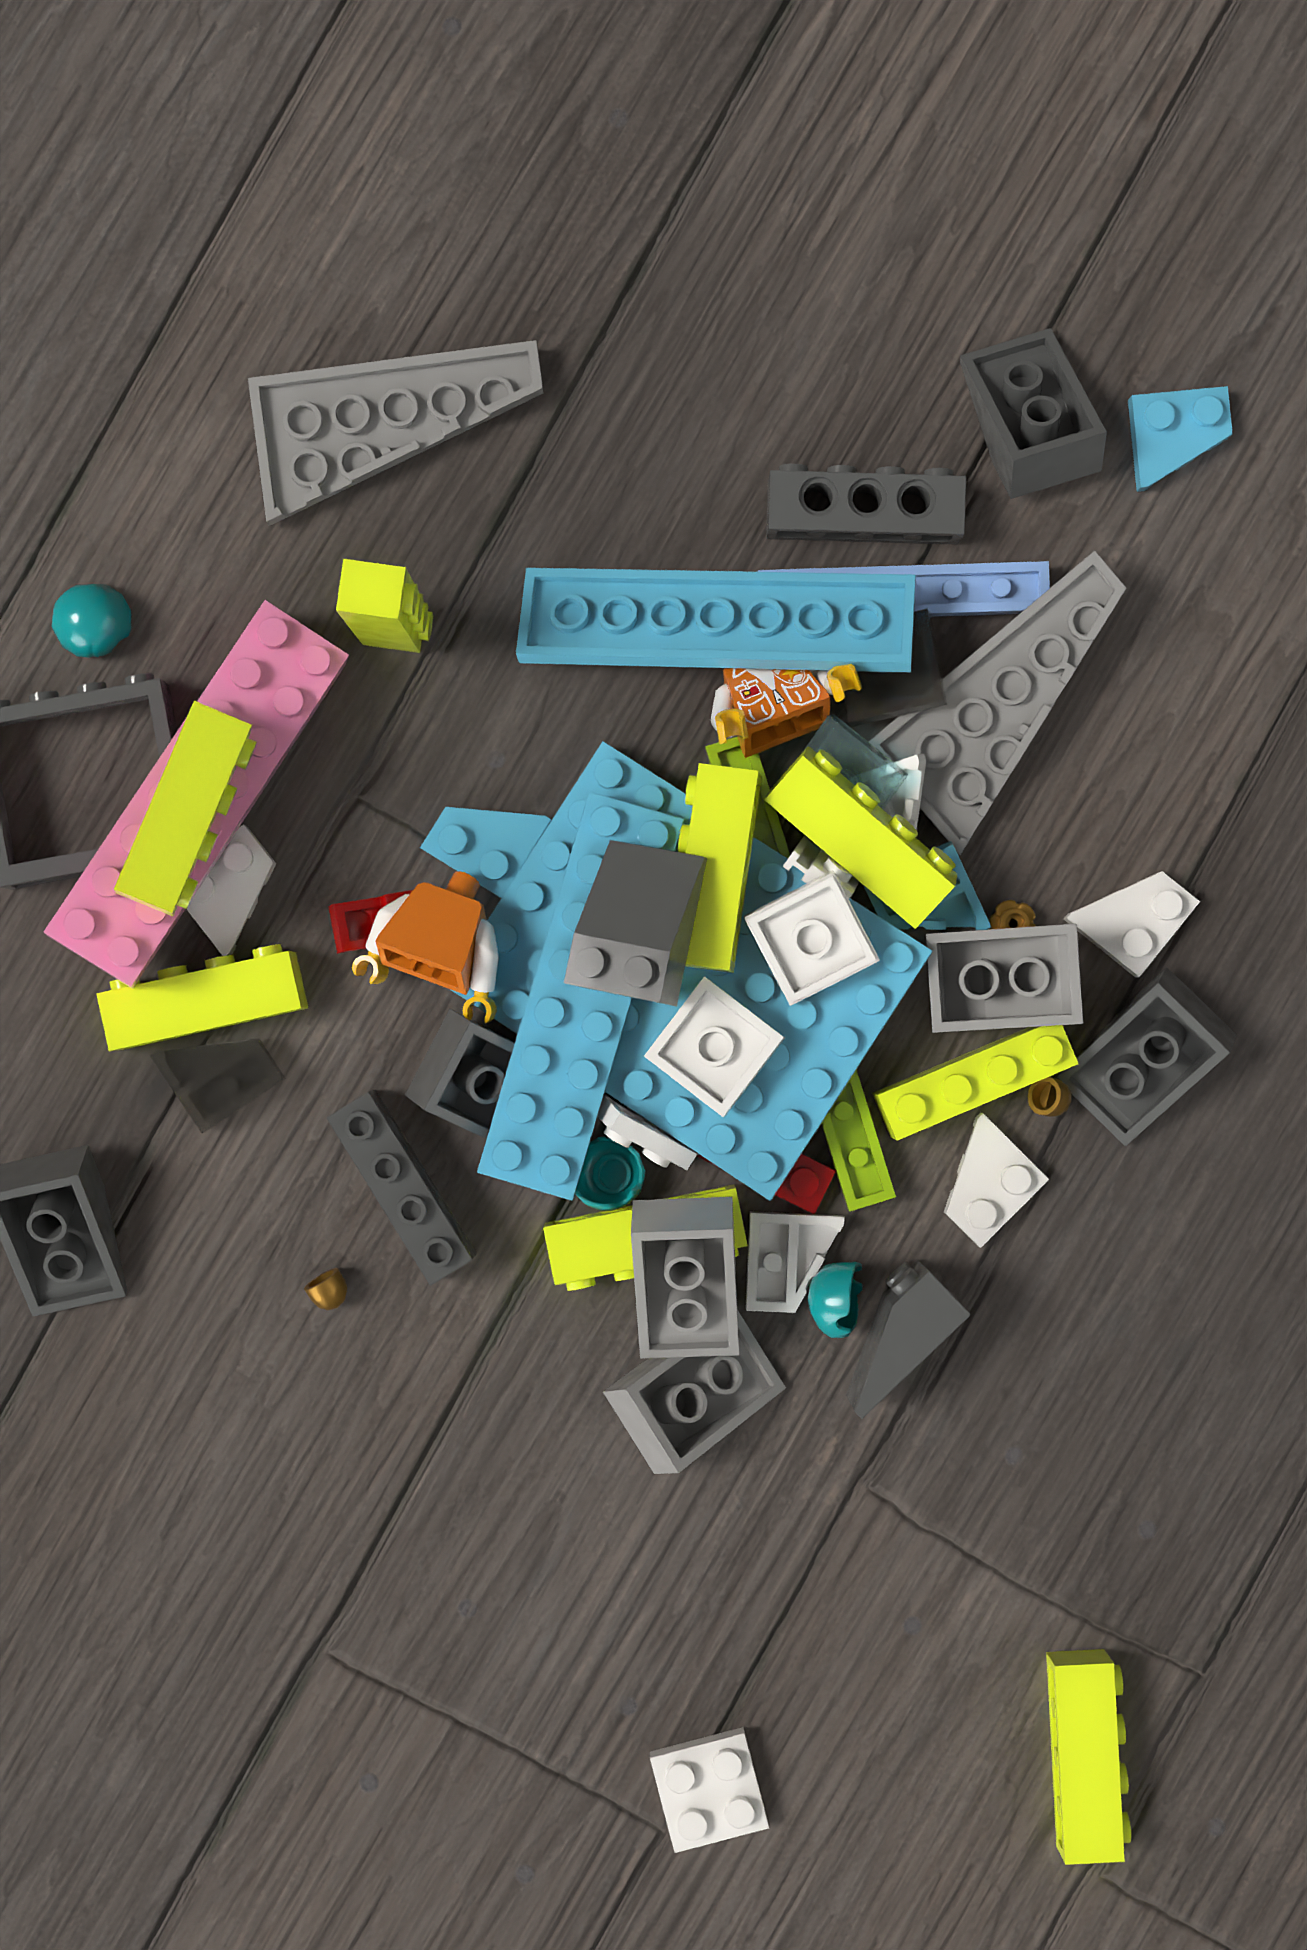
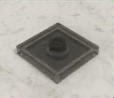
M928 608L914 611L911 672L857 671L862 689L859 691L855 689L844 691L848 722L852 727L947 705L933 622Z

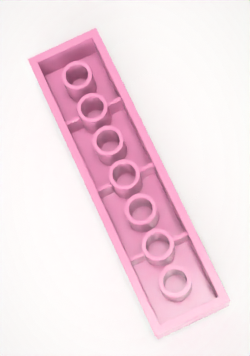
M264 600L197 701L251 724L252 728L249 739L256 741L257 744L246 770L237 766L229 785L236 787L237 791L227 815L217 813L210 831L218 834L207 862L197 859L190 878L198 881L193 897L334 684L349 657L347 653L266 600ZM185 720L44 930L48 937L132 989L185 909L178 906L174 916H171L116 894L114 887Z

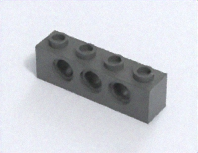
M783 464L779 466V470H770L768 478L766 539L958 545L965 532L966 476H954L953 470L948 468H930L924 470V475L905 474L904 468L894 466L879 467L876 469V473H856V467L849 465H834L828 467L827 472L808 471V466L803 464ZM810 492H820L828 498L830 506L824 511H813L806 506L804 496ZM860 493L870 494L875 498L878 509L871 513L860 512L854 506L852 498ZM910 494L919 496L925 503L926 511L916 515L908 513L902 506L901 498Z
M376 1090L365 1093L327 1117L328 1122L430 1286L473 1260L477 1254Z

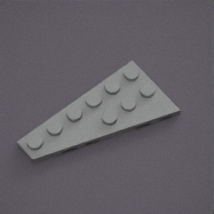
M536 340L248 378L266 522L271 526L543 394Z
M1093 551L867 743V746L884 766L917 754L925 755L926 766L920 808L948 842L952 841L959 855L963 852L996 796L1126 590L1124 584L1096 551Z

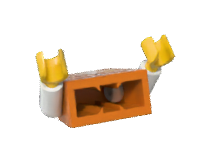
M853 664L835 666L829 671L724 668V685L720 686L715 692L710 721L718 733L719 744L727 743L726 738L737 735L742 753L747 758L830 725L829 695H833L834 700L840 702L845 699L844 691L850 689L859 691L862 689Z
M456 871L452 875L446 889L426 882L419 883L411 894H404L381 908L376 915L365 945L366 949L369 950L368 954L355 959L352 965L353 973L356 976H364L371 962L374 971L370 977V984L384 982L388 977L389 967L464 995L471 988L474 990V997L464 1003V1017L471 1020L474 1004L481 1002L486 1007L484 1022L485 1024L491 1022L497 1013V1006L488 995L489 992L495 989L499 955L494 927L486 920L484 905L474 900L480 887L477 879L465 872Z

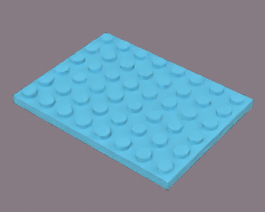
M603 741L487 920L494 927L499 955L495 989L489 992L488 997L497 1006V1013L494 1019L517 1034L588 792L684 819L683 824L690 825L692 806L685 804L686 794ZM753 838L734 973L685 966L677 1007L632 998L605 1092L771 1201L933 951L849 898L880 961L790 1006L751 933L744 915L805 885L806 883L801 880L805 873L794 865L789 871L785 869L783 865L787 861L786 857L758 839ZM678 843L675 852H678ZM703 977L708 978L785 1037L725 1117L719 1115L644 1057ZM469 988L466 995L453 991L465 1000L474 997V990ZM476 1002L474 1006L486 1013V1007L483 1003Z

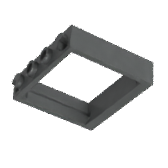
M152 673L128 676L125 678V685L107 688L105 682L82 684L77 686L76 694L60 697L58 691L38 692L29 695L30 702L11 705L10 700H0V727L149 700L159 758L178 731L169 684L160 678L154 679ZM0 778V888L12 890L80 877L98 849L16 864Z

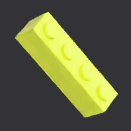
M343 559L336 611L359 641L366 646L420 653L422 640H430L433 612L428 611V603L424 602L423 594L419 593L418 585L413 582L406 567Z
M193 701L114 887L116 894L171 916H174L178 906L184 909L188 908L198 884L197 880L190 878L197 859L207 862L218 834L210 831L217 813L227 815L237 791L236 787L229 785L237 766L246 770L257 744L256 741L249 739L252 728L251 724Z
M808 746L770 789L764 800L916 929L955 887L957 873L953 870L956 867L955 863L941 849L934 846L929 850L915 838L918 832L905 818L898 814H895L892 818L879 807V797L868 786L861 782H857L854 785L840 773L843 769L842 766L832 755L822 749L815 752Z
M699 763L697 776L689 775L685 804L692 806L690 825L682 824L678 852L706 857L707 862L685 965L687 967L734 973L762 777L757 770Z
M281 944L254 949L252 950L253 959L236 963L234 955L205 960L206 969L191 973L187 972L186 965L157 971L159 980L141 984L140 980H138L133 989L119 980L110 981V991L96 994L108 1050L119 1051L308 1009L296 952H282Z
M1063 1025L1027 1027L873 1092L872 1095L890 1137L900 1140L1079 1063Z
M734 1184L664 1198L732 1197L735 1257L739 1256L738 1248L748 1246ZM633 1205L613 1211H600L544 1224L543 1230L555 1285L566 1283L567 1290L571 1291L596 1285L595 1277L614 1273L615 1281L634 1278L631 1243Z
M1104 1649L1046 1652L1056 1847L1065 1865L1125 1862L1124 1843L1131 1842V1826L1128 1813L1122 1812L1121 1794H1128L1129 1789L1125 1763H1119L1118 1745H1125L1126 1743L1124 1718L1122 1714H1117L1116 1696L1123 1695L1121 1668L1119 1665H1114V1662Z

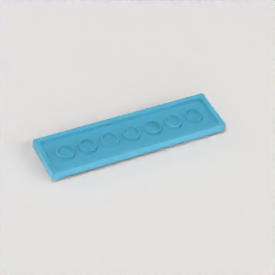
M526 568L516 656L519 663L828 671L835 666L853 664L856 671L911 672L916 575Z
M588 792L477 1173L571 1201L573 1200L632 1000L631 997L564 983L573 935L609 841L614 840L675 851L684 819Z

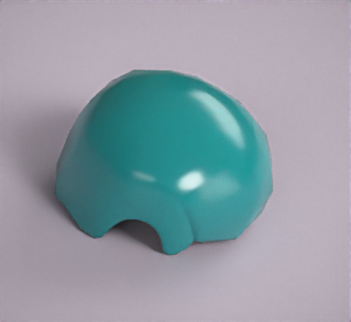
M79 584L71 587L58 598L53 608L51 626L64 649L78 657H100L111 653L113 648L122 639L130 635L131 608L122 593L106 584Z
M609 1137L594 1139L589 1143L575 1195L585 1205L600 1211H613L623 1208L641 1193L642 1186L644 1185L645 1169L640 1154L631 1145L629 1148L624 1147Z
M842 1262L828 1264L822 1267L812 1278L808 1293L809 1309L818 1328L831 1338L847 1337L857 1325L859 1311L857 1294L862 1291L863 1285L853 1279V1274L862 1269L861 1263Z

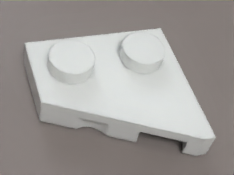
M1161 871L1068 913L1064 920L1068 924H1077L1078 932L1134 977H1140L1200 901Z

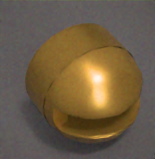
M1047 1077L1030 1086L1028 1103L1030 1108L1039 1115L1048 1117L1059 1116L1068 1110L1071 1103V1092L1068 1086L1061 1080Z
M333 1268L310 1281L304 1290L318 1308L332 1310L338 1308L344 1302L347 1294V1284L339 1269Z

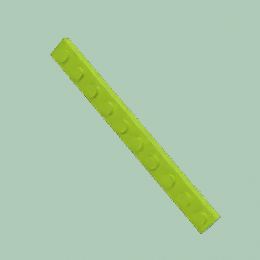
M738 737L727 739L725 744H719L718 742L705 746L710 765L759 771L762 783L754 838L788 859L790 853L777 811L764 800L770 789L759 753L745 758ZM856 1069L821 1123L849 1212L896 1197Z

